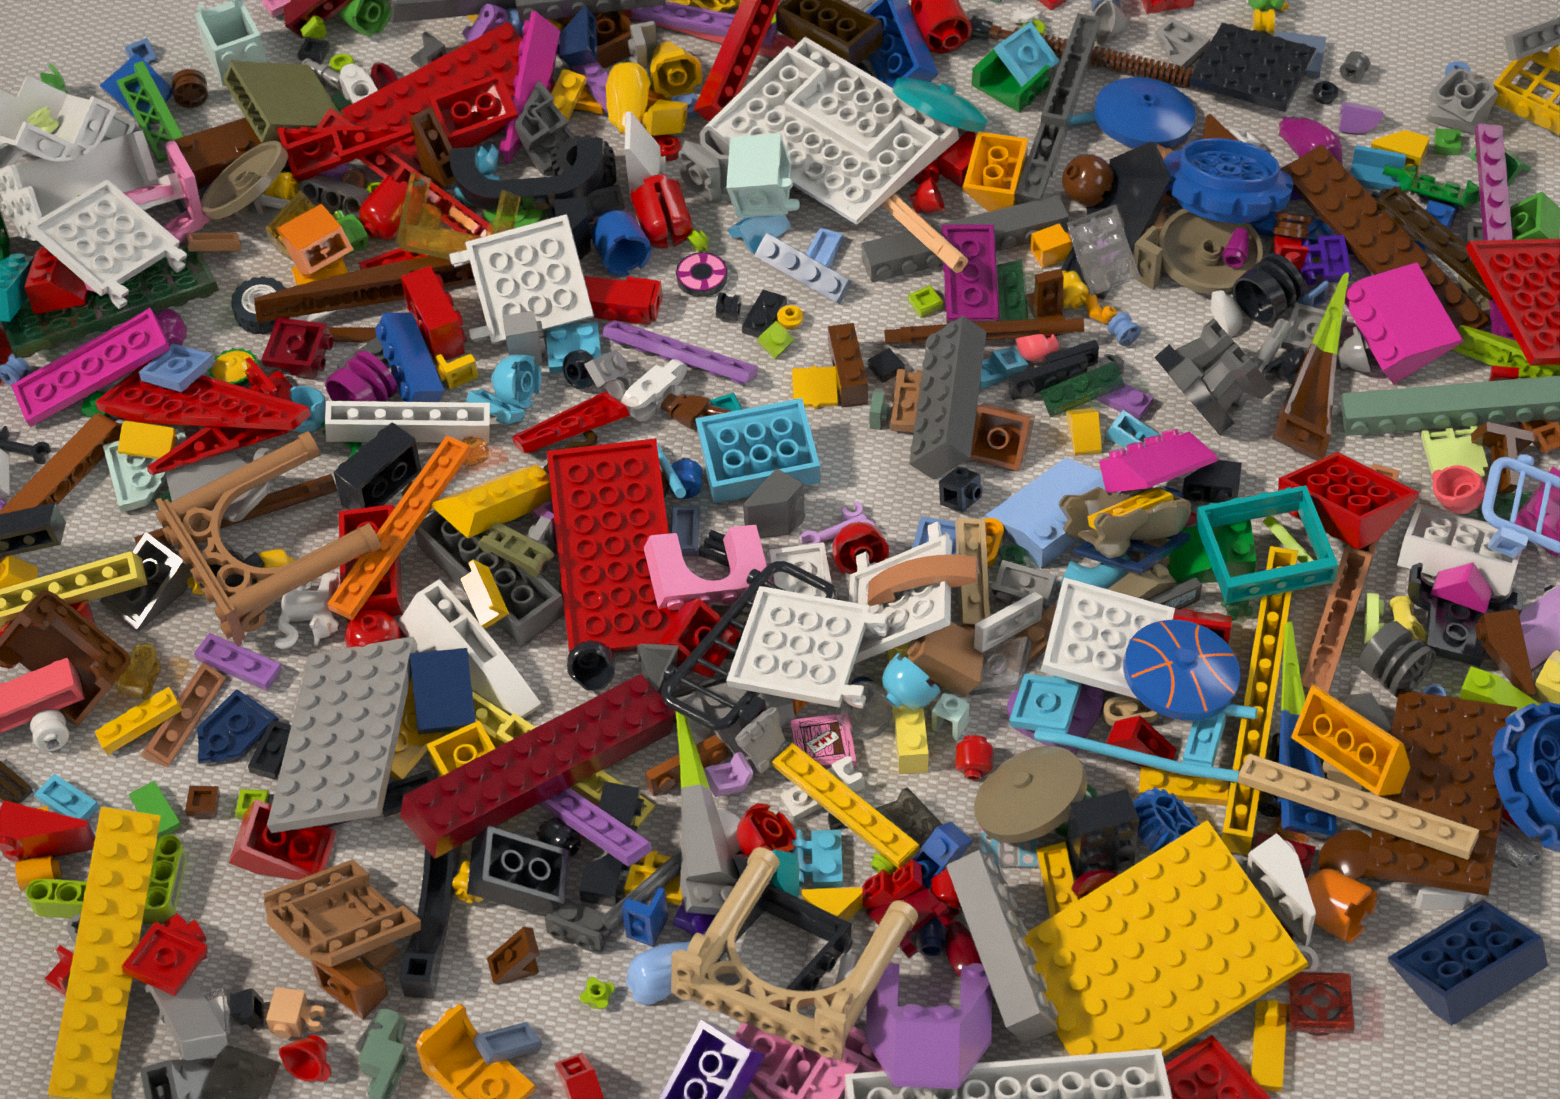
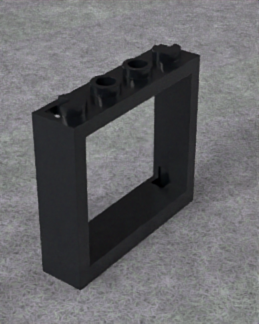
M769 883L735 939L736 943L762 913L766 911L828 941L786 988L787 990L804 992L814 991L824 974L833 970L836 961L842 954H847L853 944L851 939L852 923ZM727 948L724 949L717 962H720V959L727 952ZM725 973L716 977L717 981L729 986L740 982L736 974ZM746 986V991L743 994L755 998L750 994V987ZM787 1004V1007H786V1008H783V1007H778V1008H781V1009H783V1010H786V1011L790 1012V1005H791V1004Z

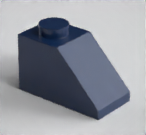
M583 7L560 33V44L557 45V52L560 59H563L569 68L597 62L596 18L588 7Z

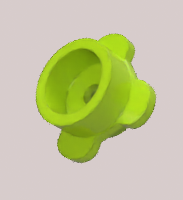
M596 977L587 979V987L580 994V1001L594 1009H605L610 1001V994H613L615 991L613 983L600 982ZM596 991L600 992L599 995H595L594 993Z

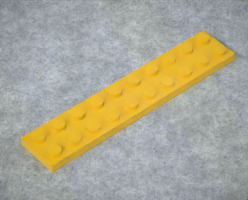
M101 806L47 1098L111 1099L133 978L122 972V965L139 943L161 815Z

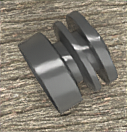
M1391 621L1383 626L1367 643L1358 660V667L1372 679H1381V685L1386 690L1390 689L1389 692L1398 699L1399 690L1412 691L1425 678L1435 661L1436 652L1429 646H1425L1424 642L1420 639L1412 641L1413 634L1397 621Z

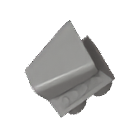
M1453 68L1433 89L1428 100L1436 105L1427 115L1426 120L1475 135L1474 129L1477 123L1486 124L1488 122L1491 107L1499 93L1490 81H1477L1473 79V75L1469 70Z
M707 126L700 131V145L684 141L683 148L678 153L683 164V168L680 169V175L685 184L706 202L717 203L721 202V190L727 186L730 142L712 127Z

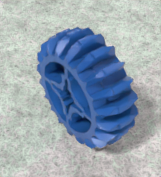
M1148 789L1141 793L1133 802L1139 817L1137 836L1142 839V844H1146L1150 848V852H1157L1200 825L1197 822L1198 816L1190 811L1191 807H1187L1183 800L1177 799L1174 793L1168 794L1165 789Z

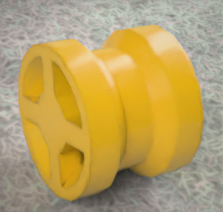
M1254 9L1253 30L1274 34L1275 10L1262 12L1260 9Z

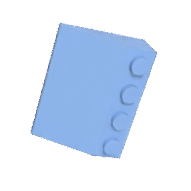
M1065 457L987 513L985 518L999 520L1004 526V536L1042 569L1081 540L1072 539L1064 532L1063 527L1067 522V518L1059 508V501L1064 495H1082L1097 487L1105 490L1102 473Z

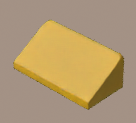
M124 421L121 428L118 454L159 459L175 448L178 441L176 431L172 427Z

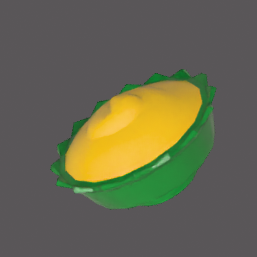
M232 348L229 351H222L220 355L214 357L216 363L207 370L210 374L209 377L242 387L250 382L245 374V370H247L245 359L251 357L258 364L256 360L257 355L252 354L251 350H245L244 348Z

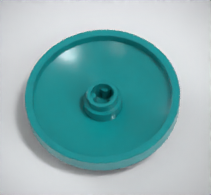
M912 78L896 79L892 89L893 93L909 106L936 120L972 132H983L988 124V117L973 103L956 93V89L948 84L942 83L938 85Z

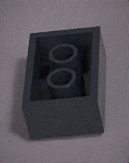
M392 422L386 428L381 429L366 445L361 446L346 462L341 463L333 472L341 505L347 510L383 506L402 490L422 470L416 440Z
M1127 789L1070 804L1066 845L1077 879L1083 874L1094 870L1123 871L1134 865L1139 817Z
M487 826L472 841L467 894L546 917L547 914L554 913L564 904L569 850Z

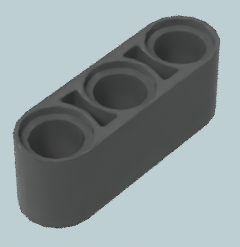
M321 174L303 181L299 186V194L304 201L316 206L322 204L326 209L333 212L343 210L345 216L352 213L355 217H359L361 205L371 194L366 189Z

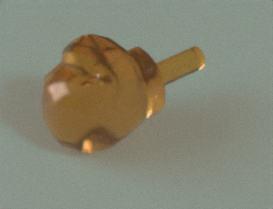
M472 436L463 438L462 442L469 444L471 448V453L463 463L466 469L470 466L482 464L489 458L488 446L482 438H473Z

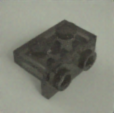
M908 787L901 790L896 801L876 808L879 813L917 842L920 849L936 827L943 825Z

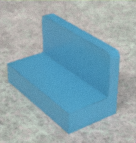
M1357 145L1354 150L1350 174L1364 188L1381 190L1384 188L1392 189L1397 186L1400 189V183L1397 181V178L1382 174L1385 164L1396 168H1404L1406 155Z
M785 214L744 217L727 230L732 238L742 237L750 252L756 253L766 233L777 238L791 228V224Z

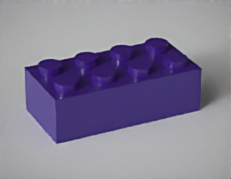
M701 1020L659 1099H742L766 1054L721 1026Z

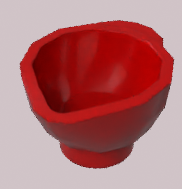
M932 177L924 180L917 187L916 192L910 195L911 203L917 214L923 211L928 214L945 212L942 195Z
M309 1035L307 1038L299 1039L279 1049V1055L285 1068L295 1078L305 1082L327 1081L331 1076V1067L326 1062L328 1045L320 1036Z

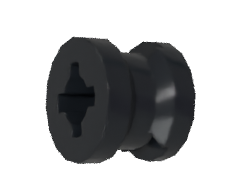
M720 292L716 303V318L730 317L732 321H738L742 304L741 295L731 297L727 296L726 293Z

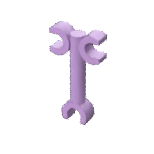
M856 501L854 502L855 512H849L845 506L842 507L844 522L819 533L805 531L801 534V542L803 544L812 541L813 543L810 544L828 541L836 537V534L844 526L853 522H867L874 526L875 524L871 520L866 519V516L863 514L862 504Z

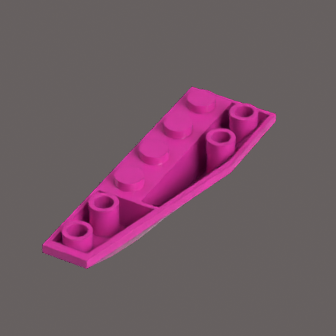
M534 11L531 12L530 21L525 20L524 37L523 41H520L518 52L519 61L517 69L519 74L515 75L513 85L515 95L511 96L518 117L522 113L537 82L540 81L549 91L557 57V45L560 39V30ZM518 117L507 123L504 127L507 137L502 138L500 153H504V164H509L523 145L515 129Z

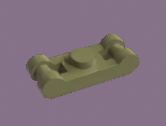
M495 522L490 528V533L487 536L484 535L478 542L479 547L486 553L492 552L525 569L533 577H537L542 571V565L549 563L554 556L548 547L499 522ZM530 553L536 555L534 559L528 557Z

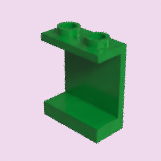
M994 49L972 68L973 87L1018 113L1026 106L1031 105L1037 95L1046 91L1051 82L1050 66L1045 65L1021 87Z

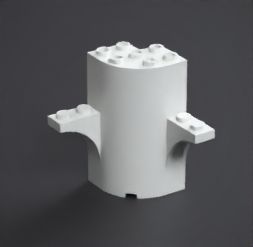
M26 76L17 97L0 90V169L14 164L25 154H31L51 161H70L92 151L104 136L114 139L131 134L136 123L115 112L116 107L96 97L91 96L90 100L68 95L31 76ZM48 107L51 111V117L57 119L59 126L49 133L28 123L27 119L39 109Z
M143 130L100 142L86 155L70 161H51L41 158L19 165L12 164L0 169V192L3 198V211L6 216L11 217L21 236L32 241L36 239L28 233L29 225L107 179L122 192L148 185L172 186L174 195L139 204L138 206L144 211L150 207L183 198L184 194L177 172L160 178L157 177Z

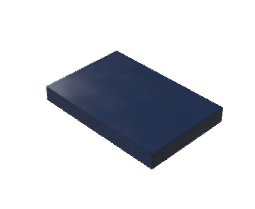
M467 648L410 653L418 735L456 731L476 722Z

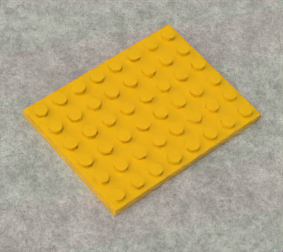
M1208 820L1027 932L1028 936L1024 937L1027 947L1031 946L1037 957L1038 963L1034 964L1037 974L1041 973L1047 983L1048 990L1045 991L1047 1000L1053 1002L1059 1017L1055 1019L1058 1030L1055 1033L1070 1056L1161 1049L1164 1057L1309 966L1307 960Z

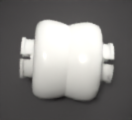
M48 709L40 711L33 716L30 722V730L33 733V742L37 748L43 751H55L67 743L69 731L66 727V719L61 712Z

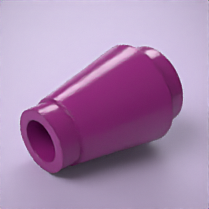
M1243 228L1235 229L1222 252L1223 262L1231 268H1240L1248 260L1249 232Z

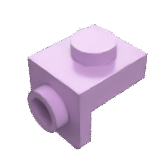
M742 752L735 753L729 763L706 767L704 770L714 797L744 791L753 776L752 767Z

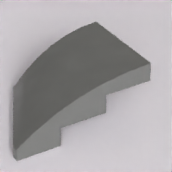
M539 81L536 83L529 100H527L522 113L519 115L515 123V129L530 159L543 175L552 169V153L554 150H557V145L560 143L564 144L568 138H575V135L567 127L568 120L553 104L554 97Z

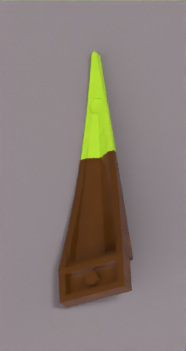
M1348 272L1343 274L1279 411L1278 421L1272 437L1273 440L1316 461L1325 457L1331 438L1335 370L1342 314L1349 278Z

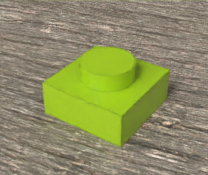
M775 321L756 341L775 359L795 339Z

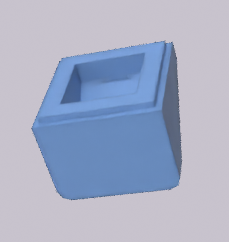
M148 38L139 40L124 48L128 59L137 54L148 64L158 60Z
M1324 281L1312 288L1295 304L1299 303L1317 308L1326 301L1329 282Z

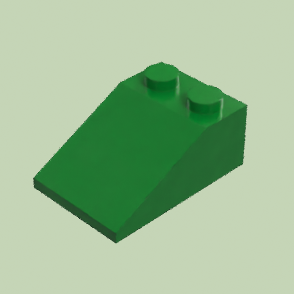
M1251 520L1212 527L1230 577L1255 573L1257 561ZM1197 526L1181 530L1190 534V541L1169 554L1170 564H1167L1169 574L1176 581L1175 584H1182L1193 578H1197L1200 583L1217 582Z

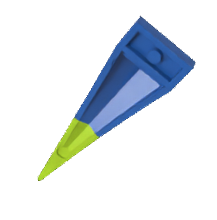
M1289 621L1285 623L1279 764L1326 779L1319 756L1291 738L1304 706L1305 696L1299 670L1293 624ZM1278 796L1277 803L1281 805L1282 829L1328 840L1337 834L1336 815Z

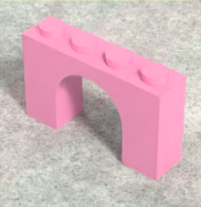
M747 525L729 528L723 538L730 566V575L717 581L701 579L687 568L683 560L677 533L650 536L644 546V552L658 609L668 608L669 610H677L685 603L697 598L707 605L714 602H721L722 604L735 602L749 586L746 581L750 571L757 569L761 572L767 566L757 526Z

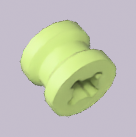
M48 107L39 109L27 119L28 123L49 133L59 126L57 119L51 117V111Z

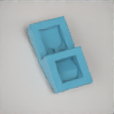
M1014 346L993 351L990 359L983 360L979 390L1007 380L1010 375L1020 373L1027 368L1028 363L1021 357Z

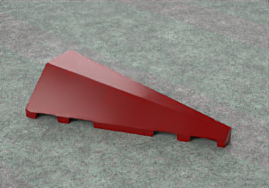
M409 124L392 127L388 125L365 127L363 125L325 126V128L300 127V129L277 128L282 146L288 153V161L293 177L298 183L413 136Z
M206 426L147 466V472L151 475H156L287 434L289 430Z

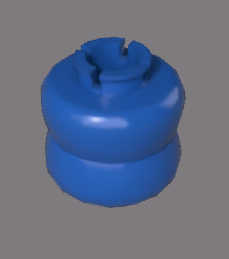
M689 458L675 461L671 466L686 490V495L681 499H689L698 495L702 489L701 478L703 470L701 465ZM669 485L670 492L675 495L671 486Z

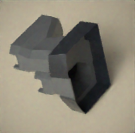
M1214 318L1203 326L1200 338L1175 350L1169 344L1154 357L1219 435L1234 424L1226 411L1241 391L1263 399L1274 390L1258 368Z

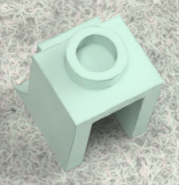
M943 693L932 710V730L937 732L945 719L953 722L952 739L958 741L972 718L969 716V704L967 701L952 694Z

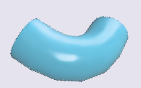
M1127 554L1120 557L1122 559L1131 561L1130 557ZM1070 560L1059 586L1062 585L1065 577L1108 589L1125 577L1128 570L1102 562L1096 567L1089 568Z

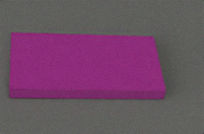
M994 224L942 225L941 235L968 259V263L961 273H955L943 262L946 324L954 322L961 316L966 317L973 323L999 321Z

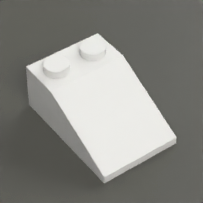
M626 112L625 157L629 195L632 189L635 192L638 187L644 184L643 179L666 172V157H661L660 146L632 112Z
M1276 833L1249 852L1245 874L1279 921L1304 946H1307L1310 943L1316 912L1294 847Z

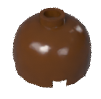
M1079 155L1067 164L1063 172L1062 187L1067 196L1074 202L1084 207H1093L1104 199L1101 196L1105 190L1110 191L1114 178L1113 168L1106 160L1096 155Z

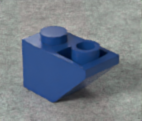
M952 821L937 826L913 858V860L921 865L922 884L928 890L930 889L932 878L947 869V864L960 859L973 842Z

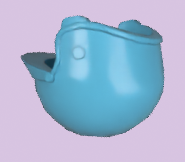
M292 387L289 393L290 401L308 406L311 414L294 430L299 433L318 431L322 427L321 424L325 421V396L321 391L312 387Z

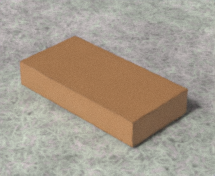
M238 233L186 234V244L189 252L241 251V241Z

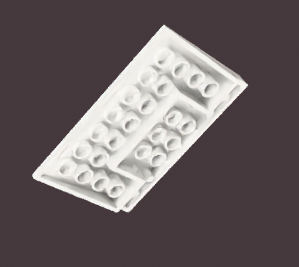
M806 37L793 49L787 46L705 126L712 127L729 142L730 137L781 133L791 161L790 179L793 186L856 225L959 139L957 127L936 120L909 106L893 93V88Z

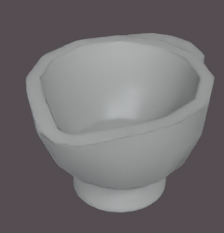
M1112 0L1103 1L1093 13V16L1102 18L1096 38L1098 44H1106L1111 37L1124 33L1128 28L1129 19L1127 15L1123 14Z
M1354 327V335L1349 337L1342 347L1338 348L1337 356L1341 368L1350 367L1353 370L1371 373V363L1363 337L1358 328Z

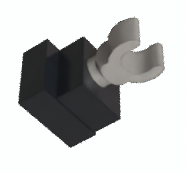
M253 988L230 994V1007L225 1006L226 1024L228 1025L235 1019L241 1026L248 1024L252 1029L264 1027V999Z

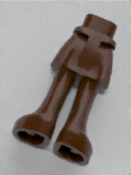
M670 393L661 404V410L668 412L670 418L695 431L697 430L696 418L732 412L731 410L712 406L710 398L697 395L686 396V394H680L677 396Z

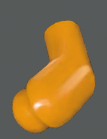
M1089 294L1085 297L1087 299L1085 305L1090 318L1104 324H1109L1112 318L1117 315L1114 307L1105 306L1104 309L1101 308L1095 294Z

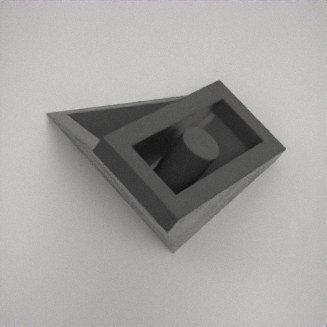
M639 644L637 660L641 673L661 695V689L666 682L663 678L666 668L671 664L678 667L679 646Z
M1372 692L1350 695L1342 702L1389 734L1391 733L1392 726Z

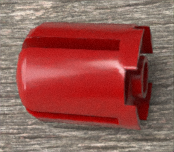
M666 174L653 175L643 179L644 184L638 187L635 192L632 189L630 196L640 227L648 238L650 246L657 249L668 248L666 239L668 236L667 228L674 247L682 244L691 234L690 231L693 228V223L678 179L677 181L668 179Z

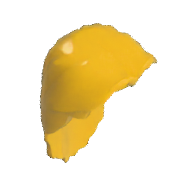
M634 62L614 65L609 72L606 82V108L609 114V121L618 128L619 134H625L626 112H632L641 123L647 108L649 86L651 83L646 70Z

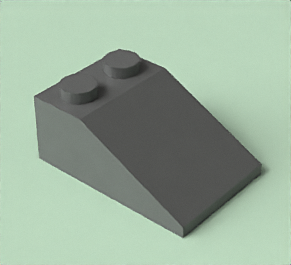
M145 532L133 552L142 558L148 585L106 596L100 600L103 605L138 631H141L187 589L188 578L193 577L190 569L193 568L192 565L184 564L178 550L163 539Z

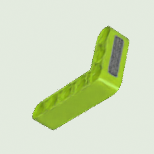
M164 835L156 842L142 923L154 924L157 922L164 924L167 919L175 914L187 862L182 843L175 835ZM36 879L28 884L25 894L36 915L41 917L72 918L74 915L81 914L87 881Z

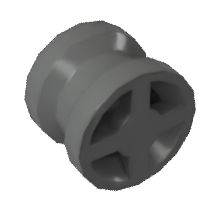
M1359 51L1350 52L1340 67L1341 76L1351 83L1360 82L1370 67L1369 58Z

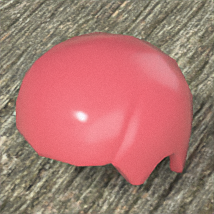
M1043 334L1016 338L1021 357L1033 363L1046 361V355L1057 352L1059 348L1058 339L1053 334L1049 338H1046Z

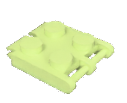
M1471 426L1470 429L1453 431L1452 428H1446V431L1429 433L1428 430L1421 432L1431 475L1435 470L1462 465L1478 473L1484 480L1485 473L1488 470V463L1483 446L1473 444L1471 436L1455 437L1471 435L1477 429V426ZM1446 437L1445 439H1434V440H1431V439H1430V438Z

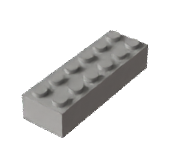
M980 850L947 864L948 872L1006 1028L1024 1044L1058 1030L1055 1021L1059 1017L1053 1002L1051 1000L1048 1001L1045 995V991L1048 990L1047 983L1041 973L1037 974L1034 964L1038 963L1032 947H1027L1024 937L1028 936L1023 922L1020 919L1017 920L1014 913L1018 909L1012 894H1007L1004 884L1008 883L1002 868L1000 866L996 867L991 857L987 858Z

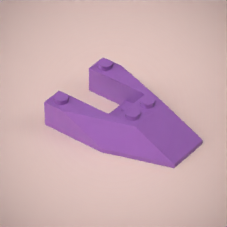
M890 962L867 1002L865 1040L894 1087L959 1089L991 1044L992 988L984 966L978 963L961 966L960 1009H954L945 1005L936 1008H925L914 1004L899 1007L900 964Z

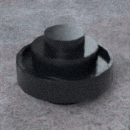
M582 349L569 352L563 360L562 369L568 384L579 390L591 387L594 384L584 365L594 358L589 352Z

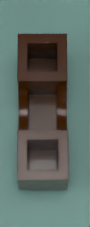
M854 323L828 326V348L832 366L836 369L837 389L841 407L868 404V382Z

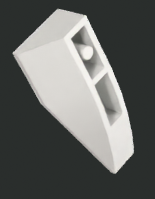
M440 579L415 595L399 620L398 626L406 638L414 637L418 644L417 650L419 653L467 648L471 686L474 693L509 716L515 713L523 719L542 707L541 702L507 656Z

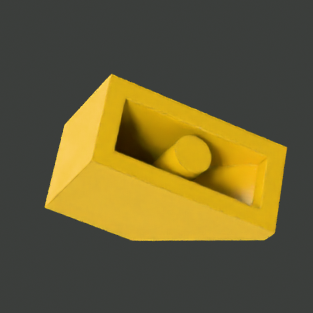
M1403 130L1372 140L1370 148L1405 154L1406 161L1404 167L1417 165V175L1427 155L1430 137Z

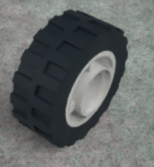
M266 276L253 277L237 286L236 291L232 294L231 306L238 326L242 327L246 332H252V334L263 335L272 332L276 320L257 323L254 298L286 289V287L280 281H276L275 278H266Z

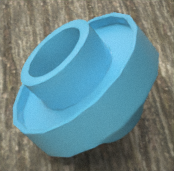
M492 143L484 146L480 145L476 148L479 158V172L483 176L486 174L490 175L498 167L497 156L499 150Z

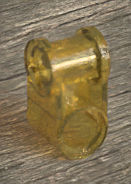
M142 643L135 646L130 655L131 664L118 679L116 689L118 694L147 700L151 695L153 685L162 667L160 660L157 658L155 647L149 643Z

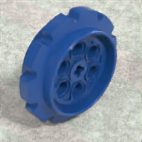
M1223 138L1200 139L1188 143L1183 147L1182 151H1173L1164 158L1172 179L1168 190L1172 191V195L1180 206L1197 216L1224 223H1251L1262 220L1271 211L1282 210L1290 202L1293 189L1291 176L1280 170V165L1274 156L1252 144Z
M1545 702L1537 706L1533 703L1511 713L1505 719L1507 726L1497 731L1492 752L1495 758L1494 779L1500 798L1518 827L1530 838L1539 837L1543 847L1560 852V705Z

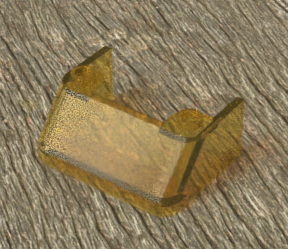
M411 172L397 234L398 245L403 250L450 260L449 254L467 250L465 242L482 238V236L440 228L442 221L441 211L434 205L426 204L431 178ZM501 190L496 218L488 225L486 236L514 229L520 196Z

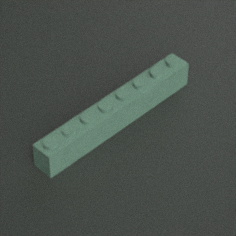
M1560 376L1342 393L1341 415L1345 435H1364L1433 428L1444 429L1458 426L1471 427L1482 425L1486 421L1501 424L1559 419Z

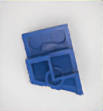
M137 54L132 56L99 85L135 121L136 119L117 85V80L135 73V63L144 62L165 103L169 101L173 94V89ZM138 81L125 86L127 91L138 94L141 88ZM139 101L137 106L138 111L147 114L151 108L150 104ZM152 121L149 122L147 127L149 131L153 128Z

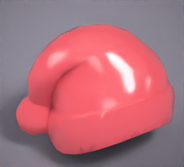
M1462 465L1446 467L1443 470H1435L1432 473L1434 495L1447 510L1459 515L1467 514L1477 509L1482 503L1486 489L1484 481L1472 469Z

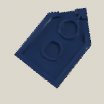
M236 689L197 727L198 763L240 759L264 735L270 721H278L279 718Z

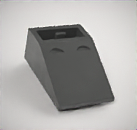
M237 1057L193 1060L174 1059L139 1068L145 1099H246Z

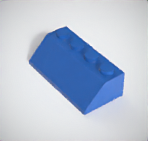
M878 0L865 12L882 21L883 45L869 55L879 81L893 88L897 78H912L931 82L939 75L908 0Z

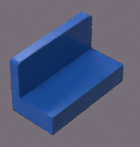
M658 888L649 906L629 898L626 899L622 911L627 938L651 947L655 946L668 920L665 889Z

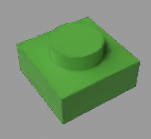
M1435 128L1434 154L1460 156L1461 130Z

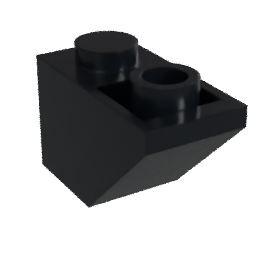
M1218 460L1194 471L1184 478L1183 499L1195 502L1220 503L1238 498L1242 463Z

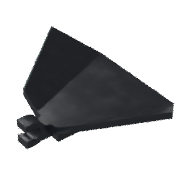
M1152 141L1109 159L1114 175L1112 187L1109 192L1105 190L1101 196L1104 199L1099 204L1093 207H1086L1090 245L1101 248L1107 240L1112 239L1115 243L1120 242L1119 249L1122 251L1121 254L1132 253L1135 249V243L1144 235L1147 228L1155 224L1164 207L1160 203L1172 179L1156 143Z

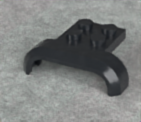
M1417 563L1413 565L1409 572L1408 596L1415 605L1428 610L1425 646L1432 648L1436 652V656L1480 667L1484 657L1482 640H1478L1475 625L1478 623V619L1486 613L1518 609L1520 615L1522 612L1523 595L1517 588H1512L1509 594L1504 597L1490 598L1486 613H1482L1432 595L1431 591L1434 583L1423 577L1421 573L1423 564Z

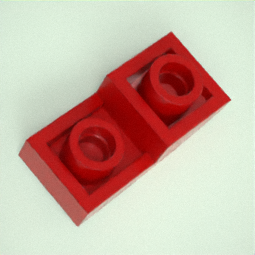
M912 859L905 866L899 867L893 875L883 869L875 876L869 877L862 885L863 906L865 908L882 906L899 900L922 886L921 865Z

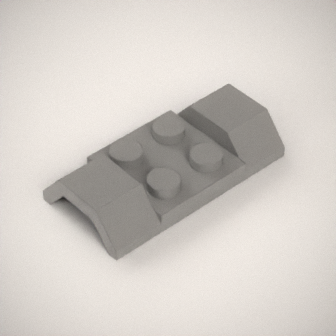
M727 683L706 688L734 704L747 691L728 687ZM699 691L676 698L715 719L723 718L731 710L730 707ZM764 693L758 695V697L766 701L767 709L771 707L777 709L780 714L781 728L790 726V720H795L791 698ZM687 718L695 744L716 734L714 730Z

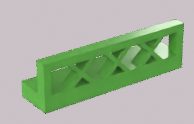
M141 61L134 64L135 73L117 80V85L140 129L143 130L144 136L158 163L168 160L167 152L160 153L158 149L160 141L169 142L181 138L183 135L147 67ZM138 81L141 86L138 94L127 91L126 85ZM139 101L151 105L148 114L137 110ZM150 121L161 124L162 127L159 134L147 129Z

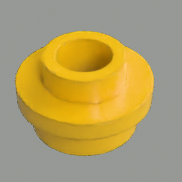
M794 305L784 306L777 313L778 322L787 330L797 329L804 319L803 311Z

